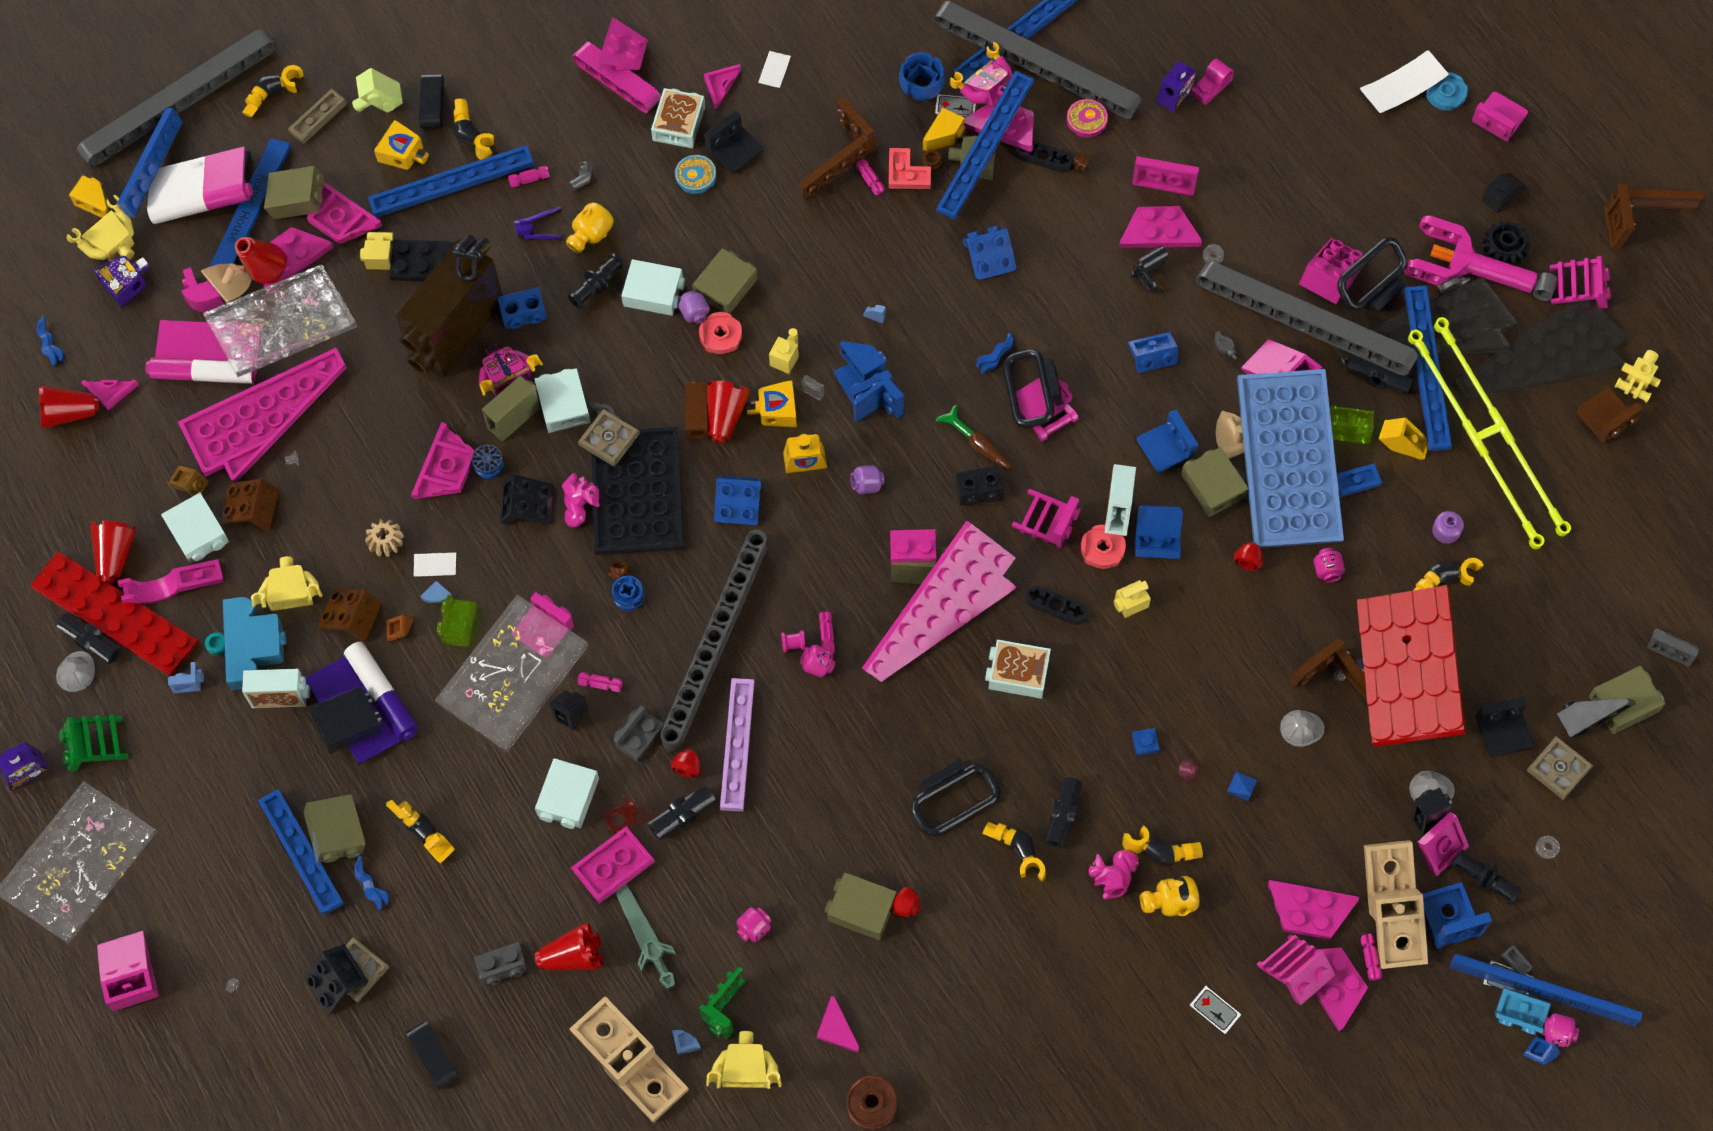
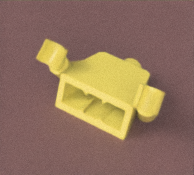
M113 195L118 202L119 198L116 195ZM108 199L106 201L107 206L114 209L115 212L110 211L82 236L76 228H73L72 232L77 235V238H72L67 234V240L71 243L76 242L78 244L77 247L92 259L112 261L118 257L126 256L130 260L135 254L131 249L134 245L132 239L134 235L132 220L123 212L118 204L111 205Z
M286 556L280 558V568L269 571V576L265 578L258 593H254L251 596L253 607L257 604H262V608L266 607L267 600L270 610L276 611L313 605L312 597L315 595L322 597V593L319 588V582L309 571H304L301 565H293V558Z
M751 1031L739 1032V1044H729L728 1049L721 1052L713 1064L711 1072L707 1074L706 1082L708 1087L709 1083L716 1082L717 1088L721 1087V1083L722 1087L770 1089L772 1083H778L779 1087L782 1085L778 1065L770 1052L763 1050L761 1044H753L754 1033Z

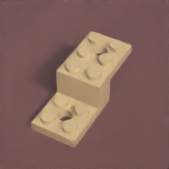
M1412 841L1364 845L1369 914L1376 921L1379 967L1386 969L1428 964L1423 895L1416 889ZM1388 861H1394L1396 864L1392 872H1385L1384 865ZM1407 937L1408 942L1405 947H1396L1398 938Z
M606 996L570 1028L573 1035L603 1065L607 1075L653 1123L689 1090L656 1055L654 1047ZM601 1025H608L611 1028L607 1036L597 1034V1030ZM656 1082L661 1085V1091L658 1094L648 1092V1087L651 1083Z

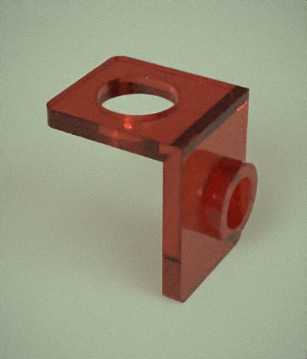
M625 795L622 796L624 805L604 813V818L612 834L619 832L626 826L629 828L636 824L634 815L638 814L632 801L628 802ZM615 814H622L625 817L622 825L616 826L611 822Z

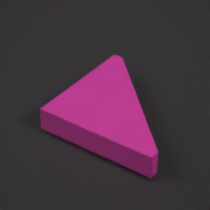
M740 64L703 74L714 109L718 108L740 73Z
M83 380L81 382L91 394H94L95 398H98L99 402L107 410L111 409L139 386L136 380H101L100 382H87Z
M831 996L817 1034V1039L858 1053L859 1046L835 997Z

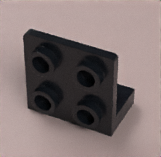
M736 110L704 134L706 148L731 173H735L763 151V146L742 127L741 115Z
M513 474L502 485L500 523L509 525L515 519L520 518L549 525L552 517L553 484Z
M1525 697L1480 706L1475 717L1489 757L1527 750L1534 746L1523 715L1527 706Z
M345 944L322 951L305 976L308 987L313 991L320 1006L324 1008L327 1015L335 1011L346 993L363 988L369 982Z

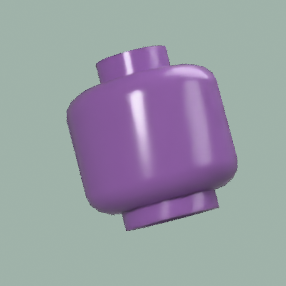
M689 291L680 298L678 307L687 322L699 324L706 320L710 307L701 293Z
M875 465L858 466L851 473V487L861 495L877 493L881 485L884 484V474Z
M1442 512L1437 516L1433 524V535L1442 543H1454L1459 539L1464 529V522L1455 512Z

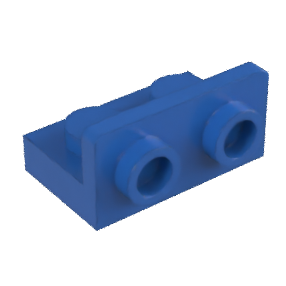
M1170 332L1129 342V350L1135 359L1136 371L1138 373L1175 365L1179 362L1178 346Z

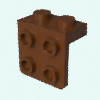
M1606 388L1579 406L1576 413L1604 443L1611 437H1617L1627 426L1631 427L1640 419L1638 416L1643 408L1637 402L1627 408L1611 389Z
M261 478L231 484L227 491L221 523L228 525L249 521L262 530L270 529L279 489Z
M336 588L331 594L326 609L321 616L319 627L325 630L346 631L358 641L366 642L382 602L367 590Z

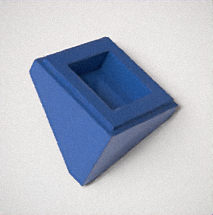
M1235 772L1227 792L1249 801L1257 780Z
M1536 1036L1523 1055L1545 1066L1558 1057L1560 1052L1557 1045Z

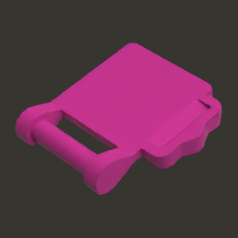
M1040 378L1016 392L1020 412L1024 419L1039 417L1046 413ZM1060 379L1059 383L1064 404L1055 405L1054 416L1062 411L1066 415L1045 428H1042L1040 425L1031 427L1042 442L1047 440L1050 434L1071 421L1074 423L1079 420L1075 410L1068 405L1072 401V394L1068 390V385Z

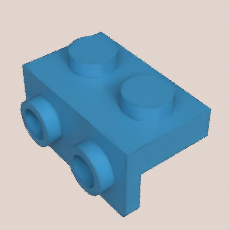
M1503 987L1495 1016L1501 1024L1510 1027L1516 1024L1522 1026L1523 1031L1536 1035V1032L1543 1033L1544 1031L1543 1026L1551 1003Z

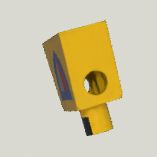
M395 120L374 150L378 162L406 170L410 169L415 161L425 164L429 156L427 152L422 150L421 138Z
M792 380L758 389L759 401L746 402L747 414L761 413L762 425L797 427Z
M801 434L799 437L787 439L783 452L786 473L827 468L825 449L819 435Z

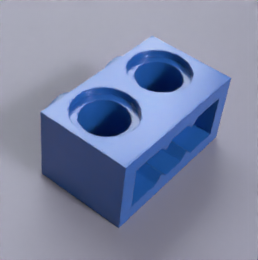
M539 287L497 297L505 329H515L521 325L535 324L547 319ZM511 311H516L514 314H508Z

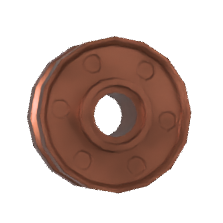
M878 1076L860 1078L852 1084L847 1093L846 1104L850 1118L859 1127L866 1130H878L892 1122L897 1112V1097L894 1088L885 1079ZM870 1098H875L879 1101L878 1105L874 1108L867 1107L865 1103Z

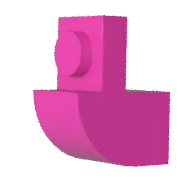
M191 268L183 270L185 279H182L185 289L181 290L189 307L199 312H209L224 307L221 295L209 281L198 284Z

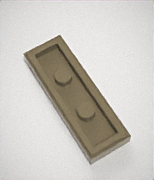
M330 89L288 128L289 133L303 144L306 143L347 105L346 99L333 89Z

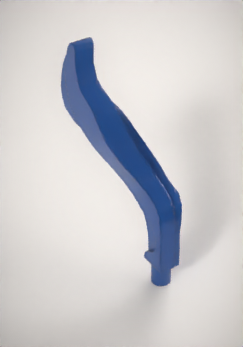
M42 315L41 320H38L37 334L42 338L43 354L47 355L50 358L51 364L56 366L57 357L61 362L64 361V352L62 349L54 346V337L46 330V316Z
M1011 333L1007 334L1006 342L996 345L992 354L980 356L977 359L976 367L982 366L981 374H985L987 370L995 369L1002 355L1012 349L1013 337Z
M358 856L357 862L355 861V877L363 883L365 896L375 902L377 909L380 911L382 909L381 900L386 905L389 903L388 894L374 887L372 877L363 871L362 856Z

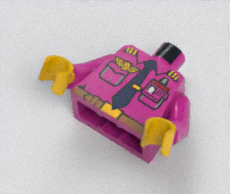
M993 42V48L996 51H990L987 46V56L994 58L995 61H989L964 83H962L963 76L959 72L954 74L956 80L952 77L950 78V86L955 89L960 88V92L973 104L996 105L1013 76L1011 68L1004 57H1000L999 45Z
M495 343L488 345L485 348L488 356L482 360L484 366L480 369L479 386L482 395H486L487 391H493L496 397L519 376H522L526 381L528 379L531 380L530 369L534 372L536 365H543L538 355L529 356L518 350L513 351L509 346L499 350Z

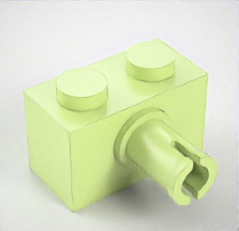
M372 68L356 77L359 98L352 102L356 111L361 112L370 105H374L388 113L403 104L399 82Z

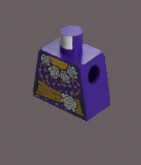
M1178 61L1163 79L1157 103L1175 112L1190 93L1191 88L1196 84V71Z
M121 256L94 269V272L118 305L123 307L145 287L146 283L141 274L150 267L143 257L132 264L126 256Z
M23 742L14 748H8L5 753L0 755V773L10 791L50 769L40 750L27 742Z

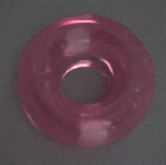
M1184 759L1181 763L1179 777L1183 778L1186 782H1189L1191 778L1194 779L1198 766L1195 765V760L1190 759L1188 761Z

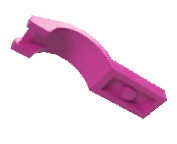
M217 559L172 569L169 574L157 580L139 582L127 578L118 580V585L123 587L124 596H121L123 603H154L169 599L181 591L219 584L224 581L219 560Z

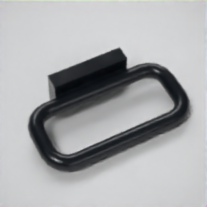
M1392 237L1383 238L1339 277L1337 289L1343 302L1349 309L1360 310L1364 308L1369 311H1379L1407 286L1404 279L1398 278L1406 269L1407 257L1397 239ZM1390 245L1398 257V266L1359 301L1354 302L1346 289V282L1386 246Z
M1027 349L1013 353L1004 360L1003 374L1014 422L1022 428H1031L1049 422L1054 416L1055 405L1064 404L1057 369L1052 357L1044 359L1038 350ZM1034 358L1045 400L1046 413L1042 416L1026 420L1021 416L1011 366L1016 361Z
M958 759L920 781L918 786L922 793L913 799L911 813L919 828L925 834L938 836L998 801L1000 786L987 766L975 763L965 767L962 761ZM979 772L984 776L991 787L990 796L936 827L928 825L920 812V805L973 773Z

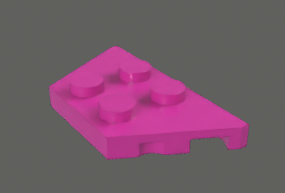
M612 18L596 70H603L604 66H614L615 70H640L648 39L617 19Z
M985 105L965 117L964 126L966 129L980 133L995 105ZM1020 107L1001 142L1032 152L1033 111Z
M327 183L322 187L320 211L308 214L307 220L311 225L339 244L382 226L379 219Z
M1180 206L1137 207L1120 240L1119 247H1201L1202 240Z
M293 227L272 240L270 243L279 246L287 254V260L279 281L264 284L266 293H271L333 249L332 243Z
M441 422L412 491L413 499L461 493L472 467V454L474 450L468 444H465L457 434L455 435L443 422Z
M1272 880L1268 882V888L1271 890L1274 899V906L1280 916V923L1285 932L1330 940L1359 900V897Z
M1342 948L1316 949L1317 951L1321 950L1324 952L1335 976L1314 994L1340 1032L1348 1022L1368 987Z

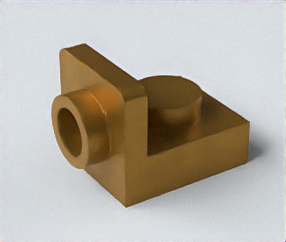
M178 466L167 484L174 489L188 492L193 497L198 493L202 494L208 484V480L195 469Z

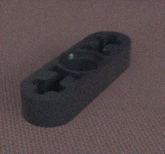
M1033 141L1032 152L1027 150L1021 152V148L1015 147L1014 154L1018 159L1050 170L1066 173L1072 168L1073 157L1070 153ZM1045 152L1049 155V158L1045 160L1040 159L1038 154ZM1066 160L1064 165L1060 164V162Z
M1031 586L1026 591L1025 602L1033 609L1074 625H1080L1086 620L1087 608L1080 602L1039 586ZM1035 593L1039 594V598H1037L1036 601H1033L1032 596H1034ZM1045 597H1048L1046 606H1044L1043 601H1045ZM1057 600L1062 603V608L1060 610H1053L1050 607V603ZM1066 605H1069V609L1067 610V614H1064V612H1065V610H1066ZM1080 610V615L1074 617L1073 612Z

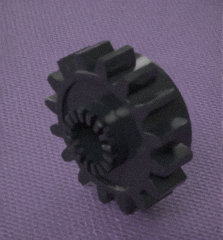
M1499 221L1498 225L1492 224L1490 230H1486L1482 244H1484L1483 251L1488 252L1487 257H1494L1496 260L1505 263L1509 262L1511 265H1514L1515 260L1521 263L1523 257L1526 258L1531 243L1528 242L1530 236L1526 235V229H1522L1518 223Z

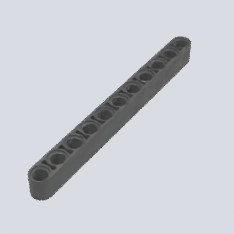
M945 1L934 17L935 23L941 28L986 50L988 46L990 51H996L993 48V42L999 45L1000 57L1003 56L1004 59L1084 99H1093L1100 102L1106 110L1125 119L1132 118L1141 103L1140 96L1135 92L953 2Z
M264 29L255 30L83 140L77 147L78 153L91 167L101 164L155 129L166 108H173L177 114L273 53L277 47L276 43Z
M1206 262L1196 278L1198 285L1208 291L1399 375H1408L1418 358L1417 352L1404 344L1216 262Z
M752 530L747 535L662 728L661 739L663 747L668 751L674 752L679 750L685 740L766 554L767 538L766 534L761 530ZM754 541H761V542H762V544L757 545V546H756V545H753L752 543H753ZM746 560L754 561L752 564L749 565L744 563V561ZM738 579L746 580L742 584H738L735 582ZM729 598L737 599L734 603L727 602ZM721 617L729 618L726 622L718 621ZM715 636L720 638L717 642L710 641ZM704 656L712 657V659L707 662L701 660ZM698 675L704 677L701 681L692 680ZM688 695L695 697L692 701L684 700ZM678 715L686 716L683 721H676L675 718ZM670 735L677 736V739L674 741L666 740Z

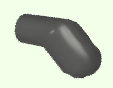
M587 161L579 164V177L569 182L574 191L591 181L593 169Z

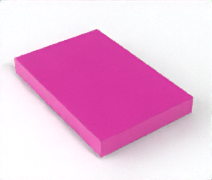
M1137 156L1132 184L1194 196L1199 167Z
M626 826L572 866L571 869L600 904L655 861Z

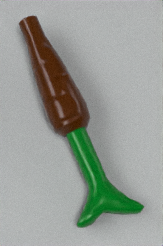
M958 405L953 406L950 413L936 418V422L955 426L969 439V445L978 453L998 464L1007 472L1011 470L1013 465L1004 458L984 434L973 432L959 420L957 414Z

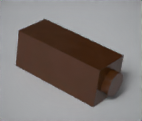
M692 381L691 383H685L687 439H709L707 382Z

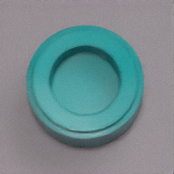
M215 632L206 638L205 647L211 655L220 656L225 653L224 634Z

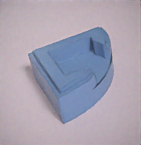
M876 305L875 308H871L868 306L863 316L883 323L886 317V307Z
M437 581L420 596L423 601L430 604L445 603L453 598L452 594Z
M672 1030L677 1055L701 1050L699 1042L694 1036L683 1030Z

